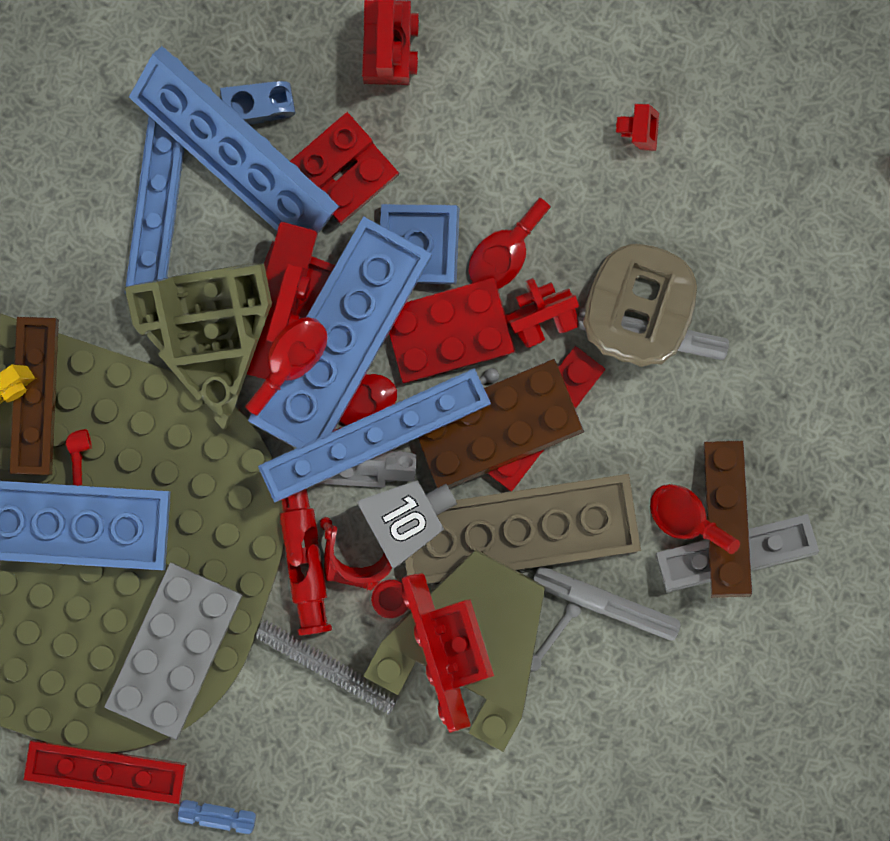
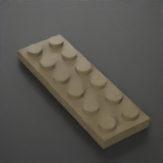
M629 474L456 500L457 505L437 515L444 530L405 560L407 576L423 573L427 584L441 582L474 550H478L514 570L641 551Z

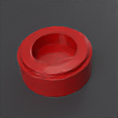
M389 579L382 581L374 588L371 597L372 606L380 616L393 619L400 617L407 611L408 607L402 597L403 583L398 580Z

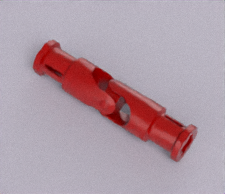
M304 489L282 499L283 512L280 513L293 603L297 604L301 628L297 630L298 636L332 631V626L327 623L324 599L327 598V591L318 545L315 512L313 508H310L307 489ZM303 539H304V543H305V547H304V548H302V541H303ZM304 563L309 564L306 578L302 574L300 567Z

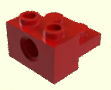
M364 0L362 67L364 84L410 85V75H417L418 51H411V37H418L419 13H412L411 1ZM394 36L399 38L401 41H394Z
M348 112L343 114L290 160L306 177L321 190L325 191L339 205L332 216L340 225L345 223L399 176L397 169L374 145L373 140ZM354 161L356 162V164L353 167H351L346 173H344L338 180H334V178L338 176L343 170H345L351 163H353Z

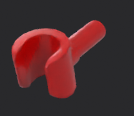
M87 429L72 432L66 439V446L71 454L72 485L74 486L82 485L81 452L92 449V442Z

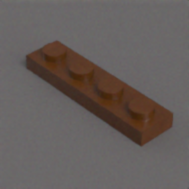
M17 317L15 365L28 366L35 380L25 386L27 391L21 397L13 401L10 474L52 475L59 319Z
M743 441L704 442L707 520L711 523H716V526L740 541L739 549L734 554H730L708 540L711 598L751 597L752 582Z

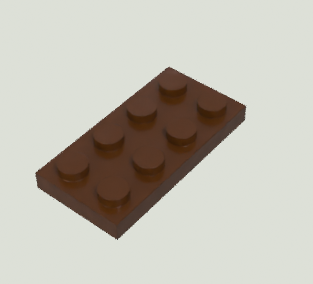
M552 359L485 387L484 390L491 402L489 406L425 434L418 439L437 488L447 484L450 489L582 434L585 431L555 359Z

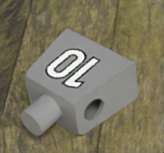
M418 480L357 502L392 568L399 566L441 533L444 528L437 515L457 505L447 484L425 495Z

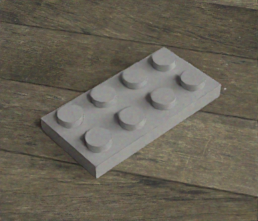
M171 562L106 702L105 708L177 740L243 594Z

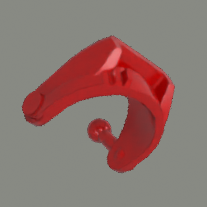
M323 517L320 520L319 526L325 530V539H327L324 556L327 581L343 583L371 591L390 573L392 566L385 553L374 565L363 568L349 567L341 563L334 555L337 526L332 525V520L328 517Z

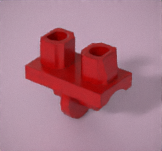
M534 278L526 280L529 292L516 297L520 309L506 314L510 328L514 333L518 334L527 348L542 343L545 340L539 323L553 318L559 333H566L579 326L575 308L579 307L576 296L572 295L570 289L568 288L556 293L552 282L538 287Z

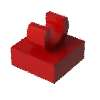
M635 104L634 117H617L616 133H621V137H631V142L640 150L656 151L660 113L650 104Z

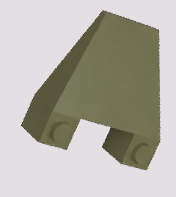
M474 550L430 594L435 610L471 599L494 677L463 686L484 698L468 733L504 752L522 719L525 708L545 586L488 555ZM411 610L386 633L363 676L399 695L415 663L427 665L423 648L418 645L414 636L415 622Z

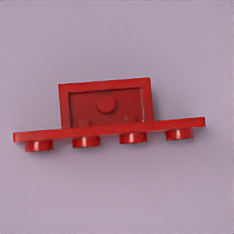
M286 222L279 224L266 271L272 304L248 368V375L262 379L269 377L272 371L268 365V355L274 340L286 326L300 319V316H297L296 313L300 300L305 301L310 287L311 278L306 276L318 236L315 230Z
M420 573L402 577L404 586L402 588V597L406 606L411 609L415 622L414 636L425 654L427 661L426 675L431 685L435 687L439 700V717L443 724L447 726L449 733L470 727V720L459 687L494 677L471 599L435 610L425 575Z

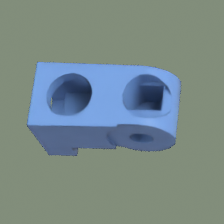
M277 81L220 88V99L232 110L238 112L249 125L289 118L296 114L289 82Z

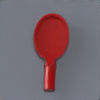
M539 197L519 222H516L517 225L513 230L494 232L481 241L474 250L469 262V277L473 283L494 277L498 289H501L518 275L526 258L524 239L531 234L534 227L551 208L545 200Z
M309 317L298 319L286 326L276 337L268 355V365L272 372L268 378H265V382L245 406L252 414L258 416L275 393L281 390L280 387L285 381L295 380L303 376L319 361L326 348L328 337L326 329L317 319Z
M366 374L339 422L349 425L396 404L397 389L395 384L383 375Z
M667 484L660 486L653 493L650 503L651 514L655 523L664 533L678 539H692L701 534L704 539L710 540L730 554H734L739 549V540L716 526V523H711L706 519V512L702 502L688 488L681 485Z

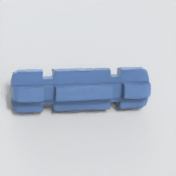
M184 800L179 807L178 820L193 824L196 821L199 822L200 826L228 831L231 828H235L236 832L250 834L254 830L256 814L245 810H240L238 813L234 812V808L206 803L203 806H199L198 802Z

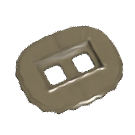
M629 244L613 251L605 258L589 291L583 321L588 341L595 344L603 355L613 356L621 362H631L640 367L650 364L662 365L668 358L677 353L692 321L696 303L697 284L691 268L680 257L654 246ZM643 278L656 282L660 287L657 298L649 300L636 296L632 292L636 279ZM632 311L646 316L649 319L646 331L640 334L624 329L621 322L625 312Z

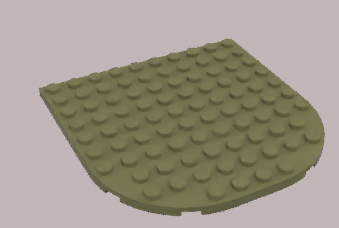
M1 313L0 372L11 364L15 365L17 324L16 318ZM58 333L52 475L10 474L13 401L8 403L4 401L0 404V481L72 485V460L66 446V439L72 432L87 429L90 434L92 449L81 452L82 485L80 486L171 492L166 569L149 570L0 560V726L52 744L104 752L134 750L155 744L169 737L105 708V705L171 562L243 594L182 729L184 730L208 713L225 695L246 663L284 551L280 513L283 512L282 501L274 503L258 468L259 465L273 459L271 452L255 427L236 407L233 410L228 427L223 430L214 419L215 413L203 400L198 401L174 372Z

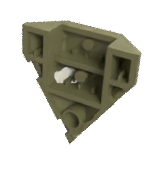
M242 264L181 274L126 286L125 292L132 325L142 336H148L160 350L158 355L198 401L203 400L216 415L214 417L215 421L223 430L226 429L272 304L264 264Z

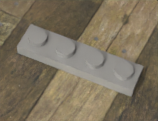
M808 514L748 529L751 571L817 555L819 552ZM708 540L656 553L666 593L710 582Z

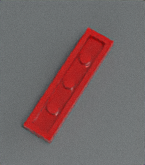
M574 346L559 366L575 409L606 370V368L577 346ZM544 449L490 471L487 474L512 492Z
M31 740L23 780L180 804L187 763Z

